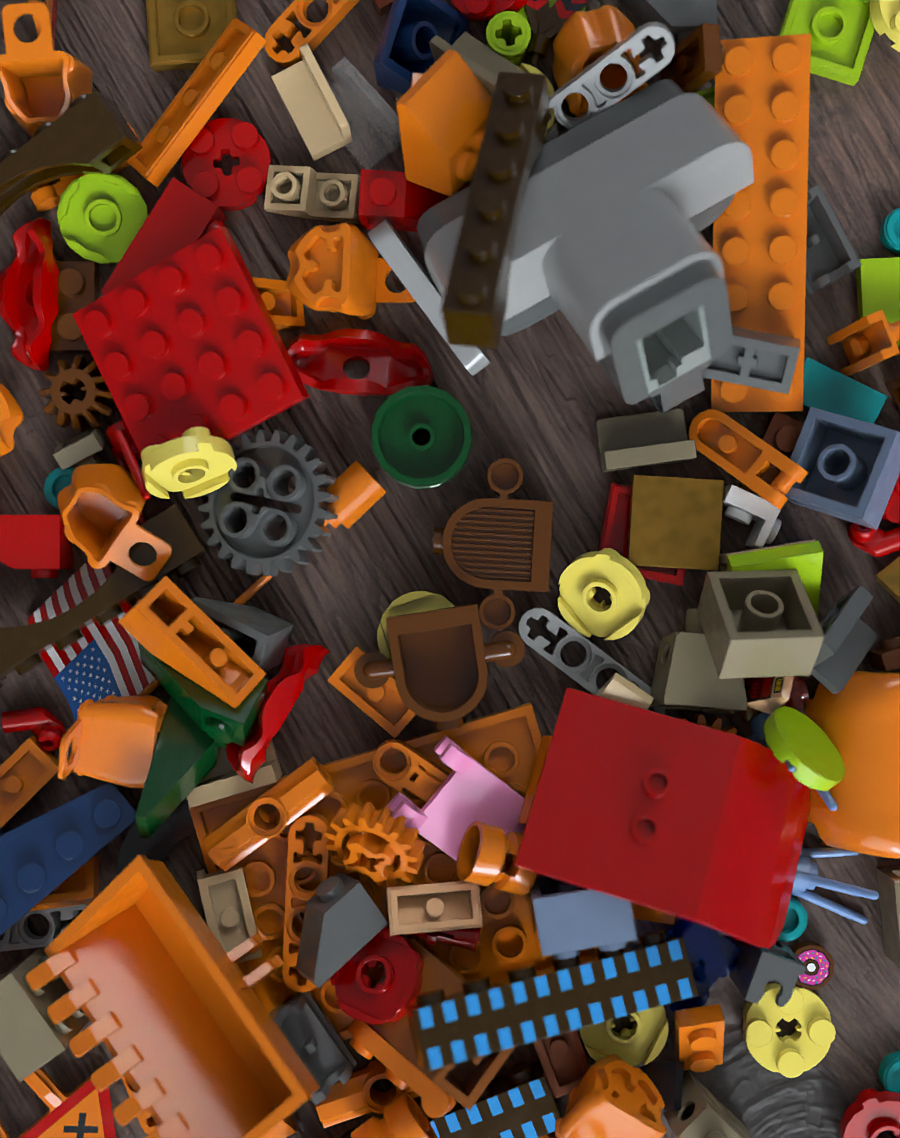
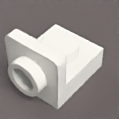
M735 485L725 486L723 488L722 506L727 509L724 515L745 525H749L751 520L756 521L745 545L752 549L763 548L765 543L771 544L781 527L782 521L777 519L780 510L765 499Z

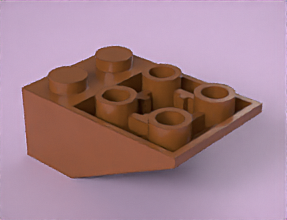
M411 937L409 941L415 950L421 954L424 962L422 970L423 981L419 994L437 989H444L445 996L462 992V983L468 980ZM384 973L383 976L380 978V980L377 982V984L374 986V988H376V986L378 985V983H383V982H384V980H385V978H386V974H385V973ZM407 1012L398 1022H386L378 1025L369 1024L434 1084L469 1111L515 1048H507L424 1071L417 1063Z

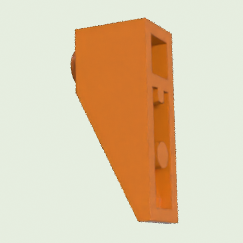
M167 576L153 586L118 621L152 655L233 708L238 707L266 675Z

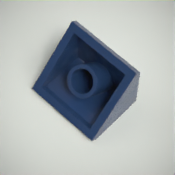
M393 0L374 59L377 86L405 94L410 89L412 73L424 74L435 63L429 45L430 40L437 35L450 45H453L466 32L469 20L443 0Z

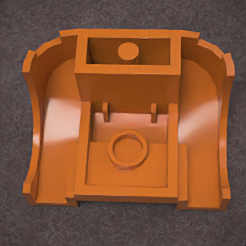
M855 671L843 690L837 694L830 692L820 682L814 699H806L805 715L826 733L842 756L846 770L844 779L829 789L831 796L837 804L835 811H830L817 790L810 788L808 823L815 825L818 835L822 839V845L872 856L900 859V673Z

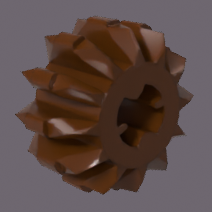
M76 355L72 365H70L64 359L57 360V368L60 372L58 375L49 371L44 373L45 379L52 382L51 388H42L39 390L40 396L52 400L44 406L43 410L45 414L50 416L57 415L55 423L57 426L66 428L71 424L74 431L83 433L87 422L93 428L99 429L102 427L100 413L109 417L115 415V411L106 406L107 400L114 401L109 389H107L108 387L94 360L87 364L85 357ZM77 387L86 392L83 401L73 396L74 390Z

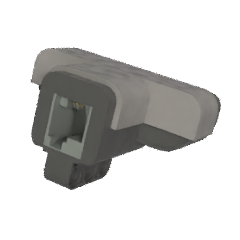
M663 79L543 145L542 152L537 156L531 168L521 202L512 253L507 309L501 331V336L511 335L560 310L626 403L636 404L649 397L661 413L704 391L702 370L709 367L710 362L725 355L732 345L733 333L722 262L699 232L721 216L731 204L736 192L754 183L753 161L749 146L702 96L697 93H685L675 81ZM471 185L428 209L418 221L417 233L425 251V263L433 283L442 298L444 297Z

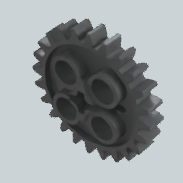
M260 429L257 432L256 438L244 433L241 436L242 447L229 442L237 464L236 471L231 468L228 471L230 480L221 488L206 494V496H209V502L198 506L199 511L209 513L210 517L200 526L202 529L214 530V534L207 543L212 546H222L217 557L225 560L232 559L231 568L240 570L246 568L247 574L260 575L263 572L266 576H277L279 570L292 573L294 572V562L303 565L309 564L306 550L322 551L320 544L316 540L318 535L327 537L332 535L330 530L324 526L325 520L337 519L338 515L327 510V506L329 503L339 500V496L327 493L326 488L331 486L336 479L335 477L321 474L329 463L320 458L314 459L318 449L307 444L304 445L303 438L295 435L289 437L288 433L280 430H275L272 435L271 432ZM253 469H255L256 479L250 486L249 476ZM295 475L296 487L295 490L291 494H289L288 483L289 480ZM237 493L298 504L301 505L302 511L300 513H292L237 502L234 496ZM246 512L247 524L245 528L241 530L240 520L242 515ZM286 520L287 532L281 539L279 527Z

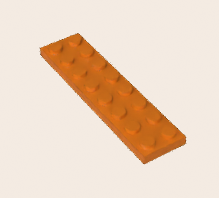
M811 34L720 40L724 48V61L722 72L715 76V110L749 146L754 173V183L736 192L728 208L713 222V250L719 256L723 266L731 325L800 339V351L789 394L711 379V409L721 412L803 411Z

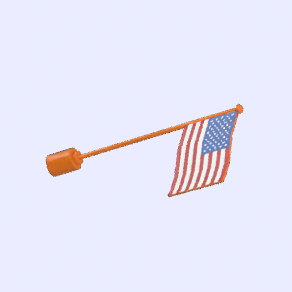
M355 460L336 478V481L331 486L326 488L327 493L339 496V500L329 503L327 506V510L338 515L337 519L325 520L324 526L330 523L336 529L340 524H343L349 529L387 493L385 488L359 461ZM88 561L84 563L28 618L29 625L56 617L76 607L95 593L112 575L113 570L110 563L101 569L91 567ZM262 574L233 603L244 605L273 576ZM129 601L120 606L124 613L111 622L100 627L98 622L95 621L83 628L81 632L84 637L75 644L62 651L56 645L41 654L44 663L68 700L75 721L77 720L80 704L84 703L87 699H92L96 702L109 695H116L117 697L150 695L160 685L141 664L138 640L118 622L132 608Z

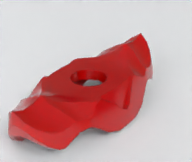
M41 217L18 227L12 234L15 248L14 258L0 274V315L13 332L14 340L10 352L14 358L33 370L48 371L49 350L52 343L51 327L59 312L58 278L60 274L52 253L51 221Z
M338 329L322 335L303 334L291 341L287 347V351L303 384L323 391L359 396H389L406 387L431 386L433 382V371L430 362L417 345L402 343L371 330ZM360 360L369 366L370 371L362 379H351L344 373V368L349 362Z
M298 644L286 648L280 673L267 682V696L260 706L258 721L245 746L243 747L233 742L227 744L225 748L227 759L235 772L245 781L254 783V776L257 770L266 761V752L271 739L279 731L303 690L305 681L318 673L323 658L330 653L325 646Z

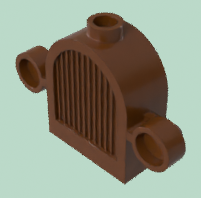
M501 458L494 461L487 471V483L491 490L494 491V498L472 500L462 505L452 514L445 528L434 527L433 554H443L451 571L463 582L474 587L489 589L488 596L482 600L479 606V617L482 623L492 630L505 629L514 620L515 607L513 602L506 596L507 590L548 592L554 502L512 499V493L517 491L522 484L523 471L521 466L510 458Z
M477 603L396 615L386 618L392 658L388 659L383 653L378 651L366 652L357 660L354 673L357 681L367 688L381 687L387 682L389 677L395 676L398 693L405 705L418 716L435 721L437 730H449L464 726L462 717L471 712L482 699L488 681L486 662L493 661L501 667H513L523 659L525 645L518 634L509 630L496 633L489 643L483 644Z

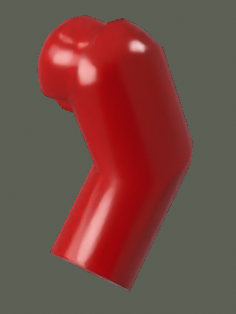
M852 522L848 528V537L851 543L873 557H882L900 550V527L885 532L880 528L874 530Z
M44 707L5 711L1 716V724L5 733L30 730L37 737V740L41 742L40 747L47 751L58 749L66 733L64 724Z

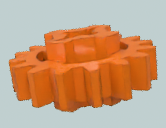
M352 802L347 810L341 807L338 809L324 836L328 838L325 844L326 849L335 851L332 860L334 862H343L346 867L344 872L347 874L354 871L359 873L360 881L364 883L368 878H372L378 887H383L385 881H389L394 887H399L402 880L410 883L414 874L418 873L425 856L422 853L425 842L416 839L419 830L417 828H406L404 823L407 818L404 816H399L396 819L390 816L389 807L385 806L380 812L374 808L371 802H366L363 809Z

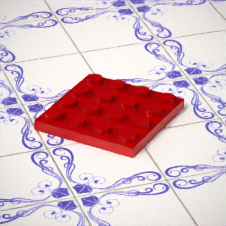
M219 226L72 314L140 454L146 447L161 445L170 440L180 438L185 431L194 427L208 428L211 436L229 441L310 397L229 229Z

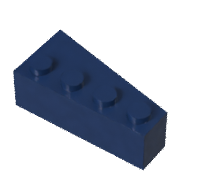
M108 782L0 836V936L136 821V811L112 783Z

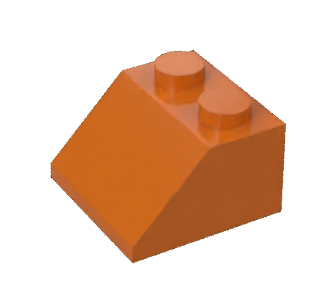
M448 49L396 102L406 180L450 197L466 181L468 182L473 178L493 98L457 51Z

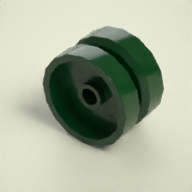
M428 385L406 387L390 395L377 410L371 427L372 450L384 472L398 484L416 490L435 489L453 480L465 466L472 443L470 421L462 405L446 391ZM420 429L423 434L428 431L431 436L430 441L423 446L414 443L413 435Z

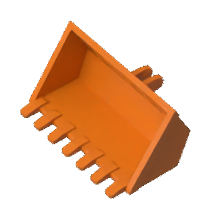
M139 854L44 949L49 959L26 975V981L34 991L39 990L59 976L62 978L70 991L51 1004L47 1009V1014L53 1023L58 1024L79 1009L83 1010L91 1025L70 1040L69 1048L76 1057H81L101 1042H104L113 1059L92 1074L91 1082L97 1091L101 1092L124 1075L127 1077L136 1093L117 1106L113 1111V1116L120 1126H125L148 1109L159 1127L145 1138H263L321 1088L252 990V988L284 964L279 955L269 957L257 969L245 976L237 963L263 947L267 941L264 934L259 931L226 953L163 861L150 860L145 855Z

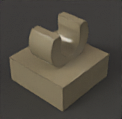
M91 427L83 433H79L58 444L53 456L62 470L77 463V466L103 463L97 452L103 449L106 438L100 428Z

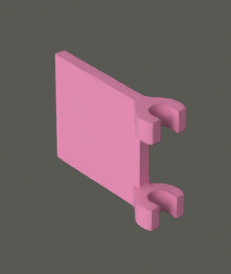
M446 735L435 746L434 751L440 755V760L452 768L453 771L423 808L420 809L400 792L387 805L393 811L391 814L393 818L396 819L399 816L406 817L405 827L417 828L421 836L456 861L464 833L474 821L500 827L505 834L509 831L521 833L526 825L518 823L525 797L477 762Z

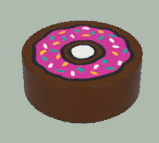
M802 941L791 948L807 967L804 976L799 974L796 984L802 988L814 990L825 986L830 981L834 972L833 959L820 944L813 941Z

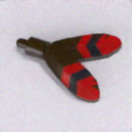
M528 0L524 5L533 35L528 54L531 56L529 65L535 68L538 67L540 59H545L550 40L556 37L564 23L573 13L584 9L587 0H557L551 8L549 7L548 0Z

